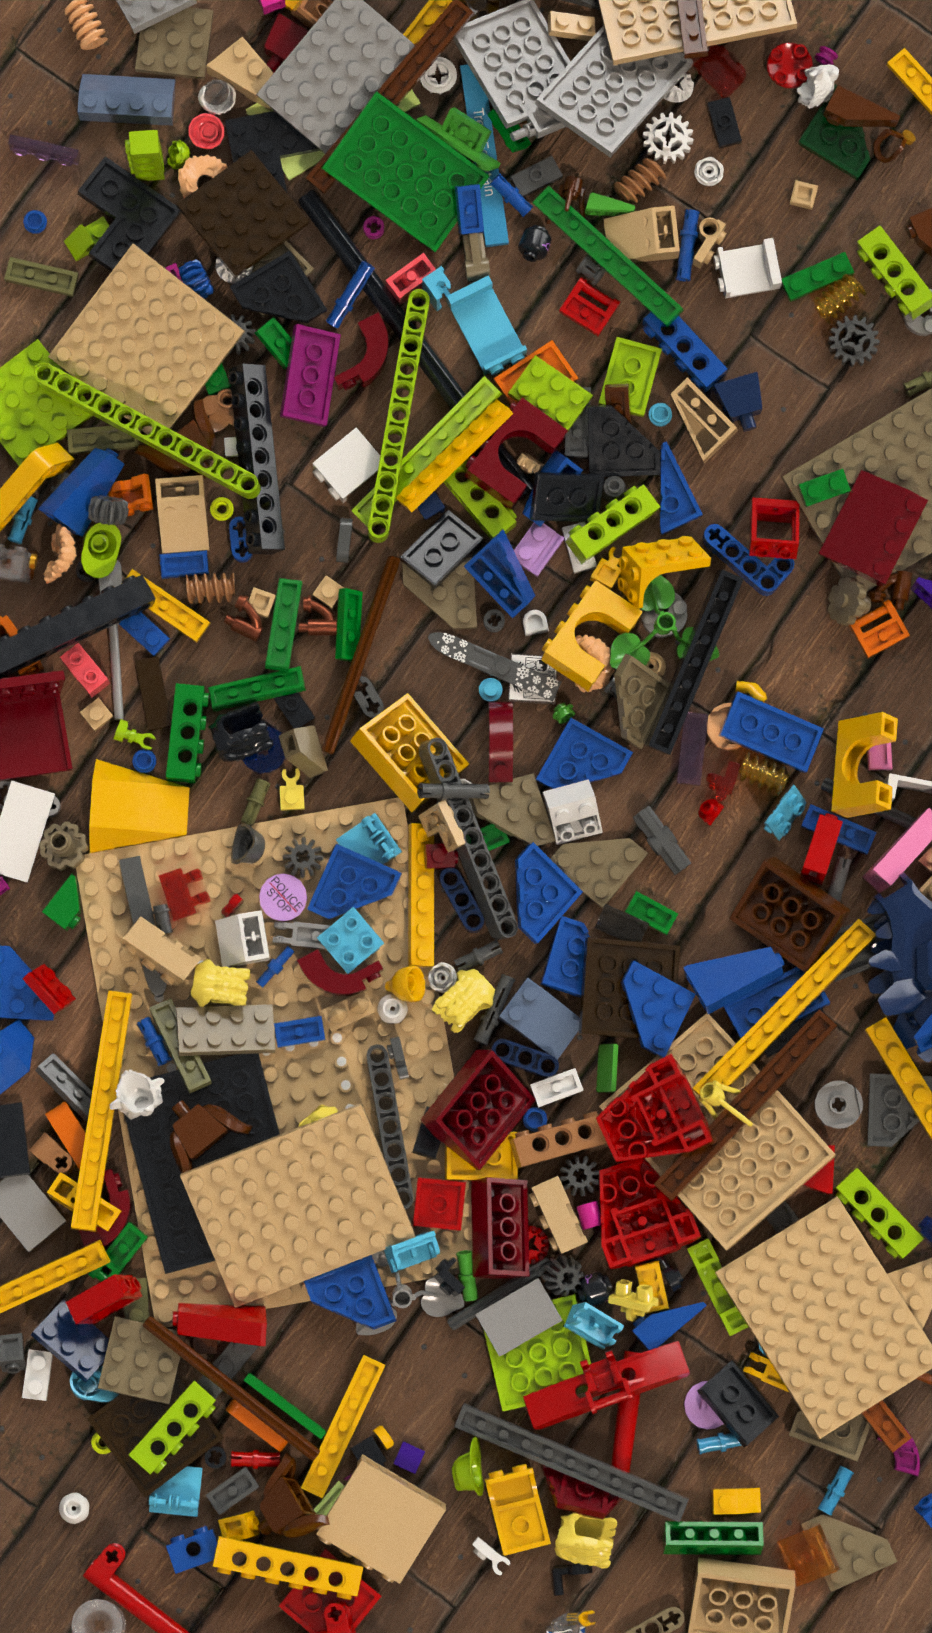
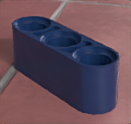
M446 868L440 874V885L464 929L469 933H477L484 925L483 914L459 871L454 868ZM447 874H454L457 877V882L454 885L449 886L445 884L443 879ZM458 895H465L469 902L466 906L461 907L455 903V898ZM472 915L480 919V924L474 928L468 926L466 922L467 918Z
M506 1039L497 1040L492 1046L495 1054V1049L500 1044H504L509 1048L507 1056H498L504 1064L544 1078L552 1077L558 1071V1060L552 1055ZM523 1052L529 1053L532 1057L531 1063L528 1065L521 1064L518 1060L519 1054ZM550 1060L553 1062L555 1067L551 1073H545L541 1069L543 1061Z

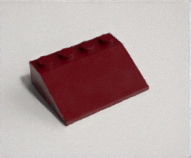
M861 470L818 554L881 587L886 584L928 500L904 487Z
M476 1050L420 1121L438 1140L476 1170H481L535 1102V1098L493 1050Z

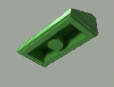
M617 1044L599 1045L596 1087L598 1093L616 1092Z

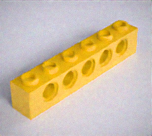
M218 1536L212 1564L213 1567H217L216 1572L231 1575V1571L241 1572L240 1577L255 1580V1576L265 1577L264 1582L279 1585V1581L289 1582L288 1587L303 1590V1586L313 1587L312 1592L327 1595V1591L337 1592L336 1597L351 1600V1596L358 1595L363 1572L362 1565ZM236 1552H243L246 1555L244 1564L236 1565L233 1563L232 1557ZM260 1557H267L270 1560L268 1569L260 1570L256 1567V1562ZM284 1562H291L294 1565L292 1574L284 1575L281 1573L280 1567ZM308 1567L317 1568L318 1576L316 1579L308 1580L305 1578L304 1572ZM332 1572H339L342 1575V1581L338 1585H331L328 1581L329 1575Z

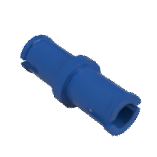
M501 173L491 181L490 185L504 197L503 201L506 204L509 202L522 217L533 208V205L519 193L520 190L517 187L514 188Z
M147 1017L137 1022L136 1025L146 1041L145 1046L150 1048L157 1065L162 1066L171 1061L172 1058L162 1042L163 1038L157 1033L151 1018Z

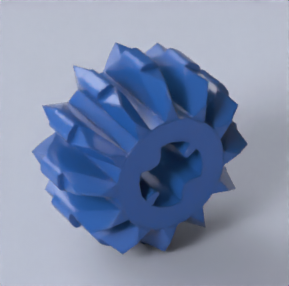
M199 260L189 261L179 267V275L183 283L204 299L208 295L213 294L211 281Z

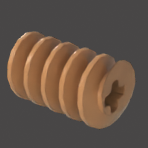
M644 158L642 160L643 165L637 164L635 166L636 171L630 170L628 177L622 176L621 182L614 183V189L623 202L629 203L632 200L638 203L636 195L639 194L644 198V188L651 192V182L658 186L660 185L658 177L664 180L667 179L664 171L656 161Z
M234 572L231 573L230 579H227L226 574L222 573L220 580H218L215 573L212 574L211 580H208L206 573H203L201 580L198 579L197 574L193 575L192 580H189L186 575L189 603L193 604L195 597H197L200 604L203 603L204 597L207 598L208 603H212L214 596H216L218 603L222 602L224 596L227 602L231 603L233 596H235Z

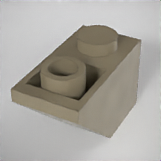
M314 725L294 728L279 735L285 758L309 778L328 771Z

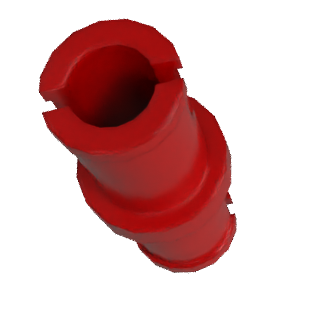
M253 1450V1452L231 1451V1467L244 1466L258 1469V1467H278L280 1464V1452H258V1450Z

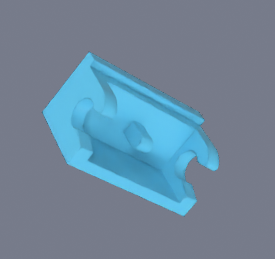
M442 266L422 279V290L428 293L430 303L436 311L442 308L440 303L442 294L447 299V296L450 295L447 288L451 289L450 281L444 274Z
M435 1231L424 1232L416 1235L414 1238L385 1247L384 1252L391 1273L437 1257L436 1255L440 1254V1249L435 1237Z
M587 1302L572 1305L564 1327L603 1350L605 1347L616 1343V1340L612 1337L615 1333L621 1332L624 1325Z

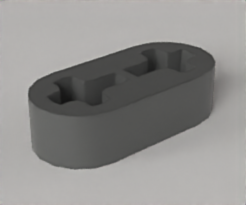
M341 518L336 562L348 563L353 519Z
M360 676L359 682L362 685H368L365 688L368 695L364 697L361 691H355L354 698L364 715L369 719H373L384 711V705L371 681L366 677ZM371 699L374 705L379 704L377 708L378 713L374 714L372 711H367L369 709L367 700Z

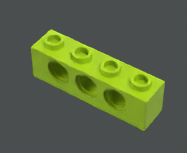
M158 130L129 132V140H125V148L131 174H135L136 178L140 181L165 180L164 159Z
M878 226L857 241L859 257L864 263L869 262L872 266L870 270L877 280L882 279L885 283L884 289L891 298L895 296L899 302L897 305L904 316L909 315L914 320L932 307V292L881 226ZM879 253H885L887 255L886 258L882 260H878L875 257ZM892 271H899L900 275L897 277H890L889 273ZM907 288L914 290L911 295H904L902 293Z
M469 458L466 459L443 483L491 540L502 529L507 534L516 527L517 521L515 519L517 516L513 510H510L508 507L505 508L501 502L469 479L465 482H459L456 479L458 473L467 472L465 465ZM479 490L484 494V497L481 500H474L471 497V493ZM490 508H494L499 512V515L496 518H489L485 512Z
M644 484L639 488L631 487L624 493L625 498L620 501L614 499L605 506L607 509L605 512L600 514L597 511L587 519L589 523L581 527L579 524L568 532L570 536L565 543L581 564L657 512L660 506ZM625 505L632 506L635 513H628L625 510ZM612 518L616 522V527L609 526L606 519ZM588 531H594L598 536V540L591 539Z
M855 1168L834 1188L837 1191L835 1196H838L842 1204L846 1205L848 1203L854 1209L852 1212L854 1217L861 1223L865 1221L871 1227L868 1230L876 1240L882 1239L888 1245L885 1249L893 1258L898 1256L900 1259H903L924 1239L858 1168ZM859 1190L866 1194L867 1199L864 1204H858L854 1199L855 1193ZM874 1208H878L883 1212V1219L880 1222H875L871 1218V1212ZM891 1226H896L900 1231V1236L896 1240L888 1236V1229Z
M193 1381L131 1451L129 1456L150 1475L153 1472L158 1474L167 1464L164 1459L169 1453L175 1455L184 1445L180 1442L187 1434L191 1437L200 1427L197 1424L202 1416L207 1419L216 1409L213 1405L216 1399L197 1382ZM188 1404H193L197 1407L198 1413L193 1418H188L184 1415L183 1409ZM175 1422L181 1426V1433L178 1436L168 1434L167 1427L170 1423ZM161 1441L164 1444L165 1451L161 1455H155L151 1452L150 1447L153 1442Z

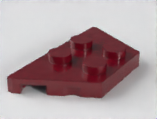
M541 1464L556 1508L604 1519L623 1499Z

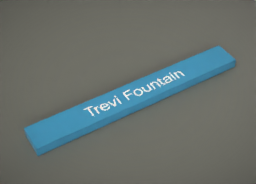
M468 64L460 65L467 116L492 131L483 152L497 160L492 121L487 115L490 112L488 97ZM499 169L484 171L489 175V178L480 189L485 246L508 245L509 239L503 197L490 185L491 181L499 174Z

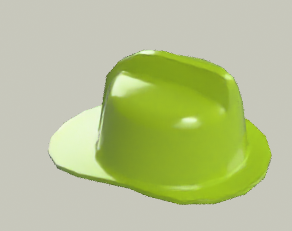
M97 523L84 536L81 563L85 572L94 578L108 576L116 565L121 545V534L115 525Z
M474 1437L471 1441L470 1452L459 1456L455 1460L452 1467V1475L456 1490L475 1491L478 1496H482L484 1482L481 1472V1447L478 1438Z

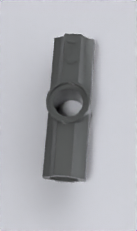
M650 806L644 808L633 817L634 822H636L639 829L647 837L646 841L657 856L663 859L674 876L691 864L689 858L677 844L678 841L672 831L662 824Z

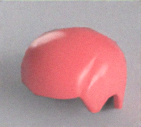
M203 113L194 117L190 122L188 136L195 146L203 149H213L221 144L225 136V128L218 117Z

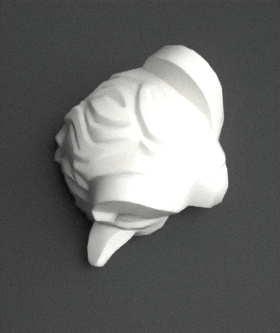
M819 65L818 67L805 69L804 73L807 77V82L803 83L800 88H797V93L800 95L798 103H802V105L810 109L814 106L818 107L823 102H827L833 95L834 81L839 76V69L834 65Z
M129 1069V1071L125 1070L124 1074H121V1079L117 1085V1099L110 1104V1109H118L130 1120L141 1115H151L154 1109L163 1102L160 1086L164 1083V1079L157 1078L151 1080L145 1074L137 1073L132 1069Z

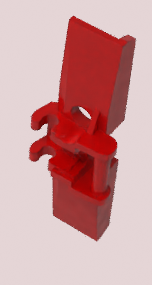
M679 1341L617 1362L612 1350L605 1352L607 1358L598 1362L588 1364L587 1359L580 1361L583 1374L523 1396L533 1428L540 1430L590 1411L592 1414H595L599 1409L627 1399L632 1401L634 1400L633 1396L688 1377L690 1371ZM628 1369L635 1371L636 1374L635 1378L630 1381L622 1377L623 1372ZM580 1386H587L586 1396L579 1398L576 1395L577 1389ZM625 1387L623 1391L595 1401L593 1400V1397Z

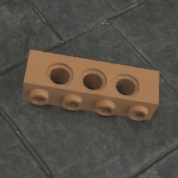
M597 1111L584 1114L583 1120L575 1121L574 1117L560 1121L561 1126L552 1128V1124L537 1127L539 1132L530 1134L529 1130L515 1133L516 1138L510 1140V1145L517 1169L607 1144L596 1120L598 1116ZM580 1126H584L588 1130L589 1134L586 1139L581 1138L578 1134ZM557 1132L564 1134L566 1138L564 1145H559L556 1142L555 1135ZM534 1139H539L543 1143L541 1151H536L533 1148L532 1142Z

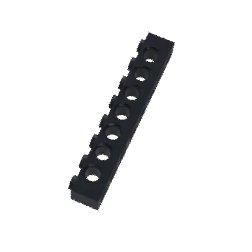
M242 363L229 369V382L232 394L231 403L233 406L237 442L236 450L238 452L239 466L254 474L261 486L260 494L257 497L247 499L241 496L243 499L246 544L248 554L272 555L285 550L266 366ZM248 481L244 484L243 489L251 490L255 483Z

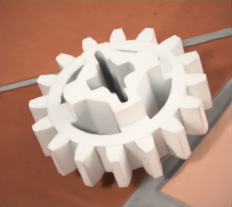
M670 112L669 117H665L664 113H661L659 120L656 117H652V124H646L645 129L649 132H643V138L648 140L643 142V147H650L647 154L651 155L654 153V161L663 158V164H666L667 159H671V162L675 164L676 157L683 160L684 152H690L691 148L688 145L693 144V138H690L693 130H687L689 122L682 123L681 115L675 119L673 118V112ZM665 125L662 129H657L658 127ZM668 130H669V131H670V134H669V135H670V141H669L668 146H666V142H667V141H666V138H665V137H666V135H667V133H668ZM655 144H658L662 151L655 146ZM680 147L679 149L670 152L673 148Z

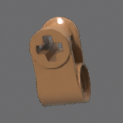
M45 1132L29 1150L58 1174L61 1172L64 1175H69L75 1169V1162L72 1157ZM60 1159L66 1160L68 1164L66 1168L60 1167L58 1163Z

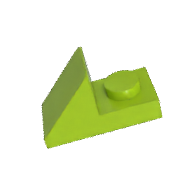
M104 216L86 227L83 224L79 225L64 240L65 245L76 262L89 254L94 245L109 228V224Z

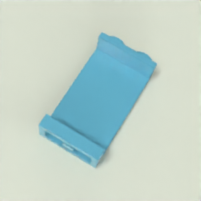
M489 275L448 295L446 302L484 375L489 373L495 375L504 369L503 366L509 363L514 365L524 359V356L527 355V348L521 344L492 288L493 283Z

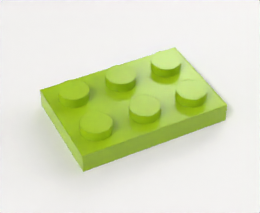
M616 337L598 405H606L605 385L629 384L631 414L644 418L662 349Z
M536 355L508 392V395L518 402L523 397L568 431L593 398L591 393Z

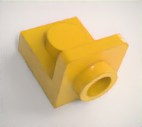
M254 1511L218 1520L223 1537L243 1540L260 1534L258 1528L259 1520Z

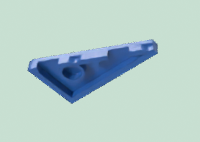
M667 441L661 445V536L703 516Z

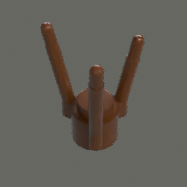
M567 176L565 177L564 185H560L558 193L561 197L564 194L566 198L564 210L566 212L569 211L571 200H577L579 197V213L585 218L584 195L586 189L582 188L583 180L578 177ZM547 218L546 223L550 224L551 221Z

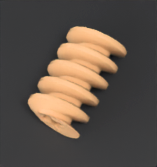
M73 0L65 8L64 12L69 17V24L73 25V32L77 33L76 39L80 41L81 49L91 50L101 46L108 38H101L105 33V29L97 30L102 24L101 21H93L98 16L97 12L89 13L94 8L93 4L86 5L89 0Z

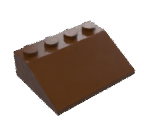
M774 856L763 861L729 919L768 947H771L775 952H779L782 957L806 973L840 930L851 910Z

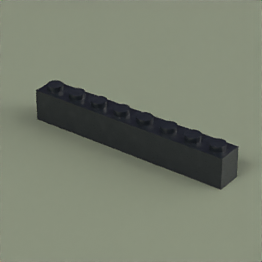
M723 569L717 570L644 746L666 755L671 754L744 578Z
M132 575L124 579L122 584L117 587L111 585L103 589L101 594L96 597L90 595L80 601L81 604L72 607V605L66 606L59 611L60 614L51 617V615L45 616L38 621L39 624L30 627V625L22 627L17 631L18 634L9 637V635L1 637L0 679L152 607L156 598L143 575L136 578Z

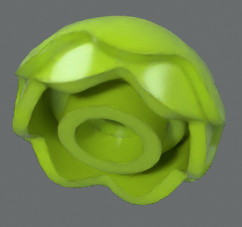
M182 140L172 141V145L168 148L170 157L167 163L172 169H180L184 166L185 161L190 155V150L186 143Z

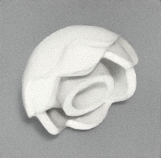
M707 157L697 162L694 173L699 183L705 186H713L723 178L724 168L715 158Z
M444 962L434 966L429 971L428 976L430 987L435 991L444 993L454 986L457 981V974L453 966Z
M388 994L380 1000L377 1011L385 1023L397 1024L405 1018L408 1006L405 1001L398 999L394 994Z
M70 1493L62 1498L59 1505V1513L66 1522L77 1524L87 1518L89 1502L79 1493Z

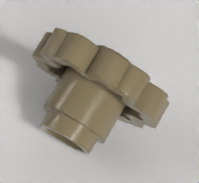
M845 577L839 580L838 585L832 587L828 597L831 602L828 612L832 620H836L840 625H853L856 617L860 618L869 612L871 599L866 595L867 592L863 583L858 582L856 578Z
M64 822L61 827L58 824H52L50 828L44 831L45 839L39 843L40 854L44 859H47L50 867L63 871L67 866L74 869L84 861L82 853L87 852L89 849L88 838L85 834L81 833L80 828L76 824Z

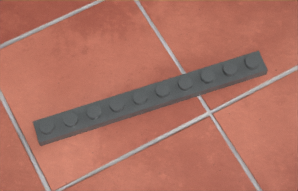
M465 1403L454 1426L679 1523L689 1501V1498Z

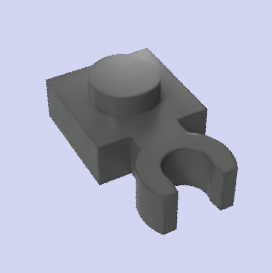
M400 1037L391 1038V1044L387 1045L389 1058L395 1059L399 1079L409 1078Z

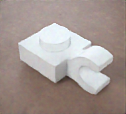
M477 1537L472 1543L475 1547L473 1552L482 1560L488 1558L492 1561V1568L496 1574L502 1575V1572L497 1568L499 1562L503 1561L507 1565L511 1564L508 1558L501 1556L480 1537Z

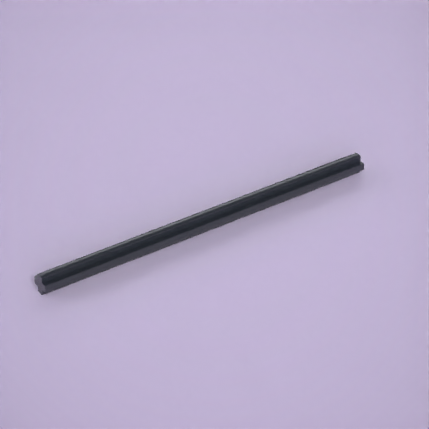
M314 189L310 190L298 200L299 204L353 276L361 262H367V260ZM373 271L364 285L363 291L401 341L406 313L376 272ZM412 321L408 324L410 328L417 329ZM423 338L419 366L452 409L466 394ZM409 343L405 345L409 352H414L417 349L415 344ZM501 444L498 448V456L502 466L527 485L524 493L518 499L521 500L532 492L534 486L505 446Z

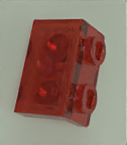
M712 45L708 51V56L701 57L693 65V68L722 98H727L745 82L746 70L739 62L735 63L729 57L730 54L722 45Z

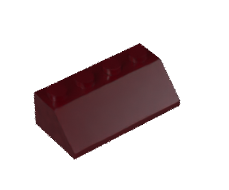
M486 1177L471 1181L473 1278L530 1277L527 1180Z

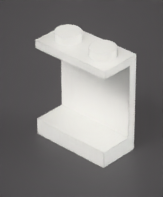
M773 238L764 239L761 245L723 251V247H718L716 255L713 256L715 269H719L721 278H718L719 291L724 292L725 298L776 290L781 287L782 280Z
M355 428L313 462L314 471L312 473L320 483L325 481L330 487L328 492L336 501L340 499L342 503H345L350 493L378 472L380 455L361 432Z
M890 773L884 779L885 784L893 787L892 801L895 799L897 787L932 794V781Z

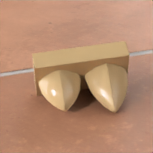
M365 990L323 1009L322 1012L331 1032H334L374 1014L375 1010Z

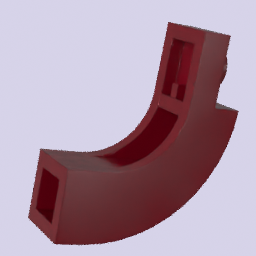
M379 312L358 322V330L367 346L366 354L359 364L334 377V383L338 391L343 388L344 390L353 388L357 385L356 381L360 380L363 388H365L382 372L388 357V334Z
M489 702V782H513V702Z
M318 949L297 960L302 972L315 987L336 996H352L365 990L367 991L363 981L367 980L368 983H371L380 978V972L383 971V967L378 960L352 974L337 973L328 967Z
M113 1169L105 1171L104 1179L110 1196V1204L122 1212L109 1231L99 1226L96 1227V1232L79 1230L84 1247L98 1240H101L104 1248L109 1246L129 1221L132 1203L130 1190H119V1187L123 1186L119 1173L114 1174Z

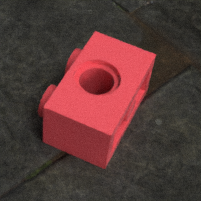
M422 253L386 279V287L399 305L408 300L412 291L422 289V279L435 271L436 268L426 255Z
M79 642L60 657L63 664L91 698L110 684L108 678Z

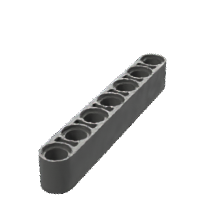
M375 1044L367 1051V1062L384 1158L391 1176L393 1170L397 1168L403 1169L406 1173L403 1181H394L398 1193L405 1192L410 1197L409 1203L404 1205L406 1210L412 1206L414 1196L389 1056L384 1046ZM374 1050H381L384 1053V1059L381 1062L371 1060L370 1055ZM380 1073L386 1074L389 1078L385 1086H378L375 1083V1077ZM383 1097H389L393 1101L392 1107L388 1110H383L379 1106V1101ZM387 1121H394L397 1124V1130L392 1134H388L383 1130V1125ZM396 1144L401 1148V1154L398 1157L392 1158L388 1155L387 1150L390 1145Z

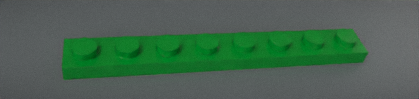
M548 186L532 202L533 205L668 327L684 311L683 308L572 206L566 212L564 210L566 201Z

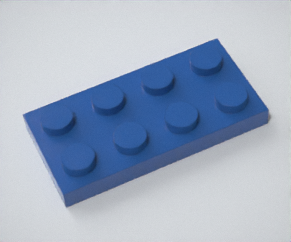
M737 691L718 736L806 773L824 728Z
M795 967L785 972L782 976L723 1006L740 1039L805 974L804 971ZM823 991L790 1025L817 1012L819 1009L821 1010L829 1006L830 1001L825 992Z

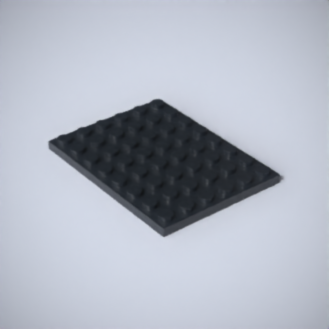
M259 1053L236 1054L203 1063L212 1084L190 1094L178 1070L150 1077L151 1080L157 1078L164 1079V1083L160 1086L163 1102L154 1109L151 1115H141L132 1120L125 1115L165 1274L215 1261L184 1184H182L181 1173L170 1148V1134L174 1130L172 1125L179 1120L172 1108L181 1100L190 1109L198 1104L200 1106L213 1104L222 1107L243 1123L253 1126L249 1134H238L227 1129L230 1133L195 1161L191 1159L192 1169L280 1135Z

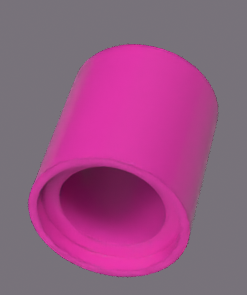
M597 1201L576 1207L582 1230L601 1225V1214Z

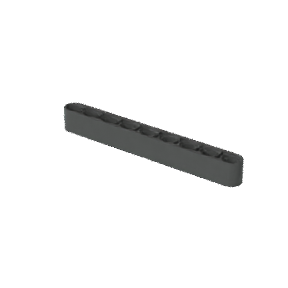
M433 738L421 743L418 752L430 784H438L440 781H445L447 784H462L446 742L441 738ZM431 745H433L436 750L435 755L432 754L430 750ZM440 767L444 770V778L439 773ZM447 798L446 802L452 808L454 819L462 830L466 842L456 850L483 914L488 931L497 940L513 937L518 931V924L468 798ZM457 812L462 815L461 822L457 819ZM466 834H468L471 838L470 844H468L466 841ZM475 856L479 859V867L475 864ZM484 878L488 881V889L484 887ZM493 901L497 904L496 911L492 908ZM502 923H503V924L505 925V927H506V932H505V933H503L502 930H501V924H502Z

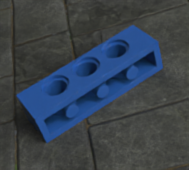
M651 312L643 318L642 325L644 327L642 329L651 339L654 337L660 343L658 346L662 349V352L667 356L670 354L674 358L675 366L682 373L686 371L691 377V382L699 390L702 389L704 392H707L726 375L727 367L679 316L668 326L674 332L668 336L661 332V328L665 327V325ZM681 343L686 344L689 347V351L682 353L677 349V345ZM702 361L705 364V368L697 370L693 367L692 363Z

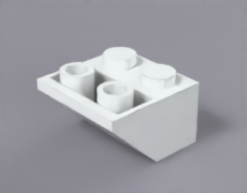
M589 779L543 792L557 845L603 833L595 794Z
M262 910L237 914L215 921L222 967H234L270 960Z

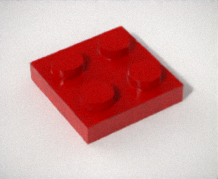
M418 1177L413 1226L461 1231L466 1182Z

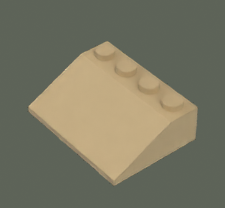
M698 1557L688 1633H787L795 1592V1571Z

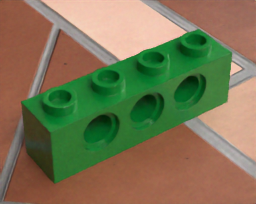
M176 683L166 770L167 781L196 783V777H201L202 763H198V756L203 754L204 740H201L200 737L201 730H206L207 716H203V709L208 707L209 693H205L204 686ZM188 705H195L197 707V712L192 716L184 713V709ZM184 729H193L195 731L194 736L191 739H184L182 737ZM185 751L192 754V759L187 763L179 760L180 754Z
M665 1521L663 1528V1554L761 1555L764 1546L763 1522L680 1521L679 1523L677 1521Z

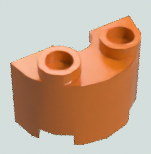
M144 473L131 477L132 479L114 482L108 492L109 496L122 498L128 502V516L135 515L136 510H153L148 474Z

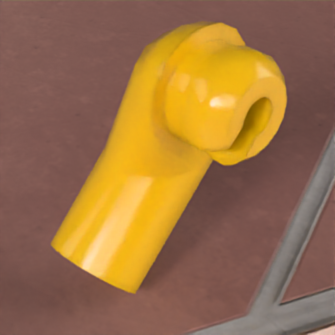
M736 681L735 692L749 694L752 698L765 703L767 699L766 693L758 684Z

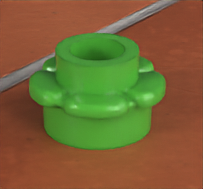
M566 703L557 705L554 708L553 719L557 720L559 724L568 722L575 715L572 709L573 705Z

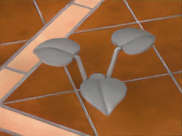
M384 1250L372 1254L373 1259L379 1266L385 1267L389 1265ZM399 1271L394 1272L397 1286L393 1289V1300H389L390 1305L397 1306L398 1308H407L412 1300H416L417 1297L423 1295L421 1306L428 1315L433 1317H443L464 1307L461 1293L455 1297L452 1294L450 1296L445 1294L439 1287L440 1283L434 1277L426 1281L425 1291L420 1290L412 1294L411 1289L407 1285L401 1284ZM391 1307L395 1318H397L396 1310L393 1307ZM356 1322V1333L358 1335L378 1334L391 1328L395 1322L375 1330Z

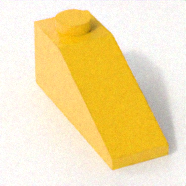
M60 1172L47 1193L50 1198L73 1211L78 1183ZM101 1198L97 1226L109 1231L122 1211Z

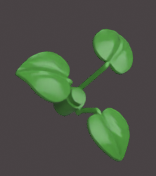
M662 575L657 576L649 583L644 593L643 608H640L645 612L655 610V613L659 615L654 621V630L642 642L633 633L620 634L613 641L610 650V666L613 669L617 670L625 654L633 656L646 665L650 659V651L644 645L655 634L666 635L670 631L673 632L676 640L680 642L676 651L679 659H681L694 627L686 628L681 638L675 626V617L669 612L659 610L669 608L675 600V591L672 584ZM717 646L713 651L710 661L719 657Z

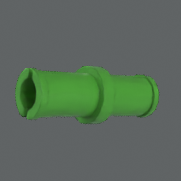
M459 1251L456 1253L460 1272L458 1273V1280L465 1286L462 1290L463 1300L474 1301L479 1296L476 1280L473 1278L472 1251Z

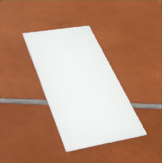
M11 780L0 816L1 875L28 882L55 796L54 793Z

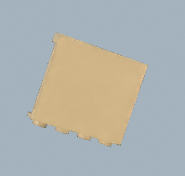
M362 1454L357 1462V1467L326 1515L329 1518L330 1525L317 1529L316 1535L319 1536L318 1539L327 1545L333 1544L340 1548L339 1551L349 1558L354 1556L359 1559L360 1564L369 1570L374 1568L379 1571L385 1580L391 1583L396 1581L400 1584L446 1511V1504Z

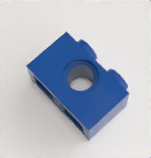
M207 1526L193 1530V1536L185 1538L184 1534L170 1539L171 1544L166 1545L175 1574L213 1561L218 1541L214 1528L208 1530ZM190 1542H197L200 1545L201 1550L198 1555L193 1556L188 1553L187 1545Z

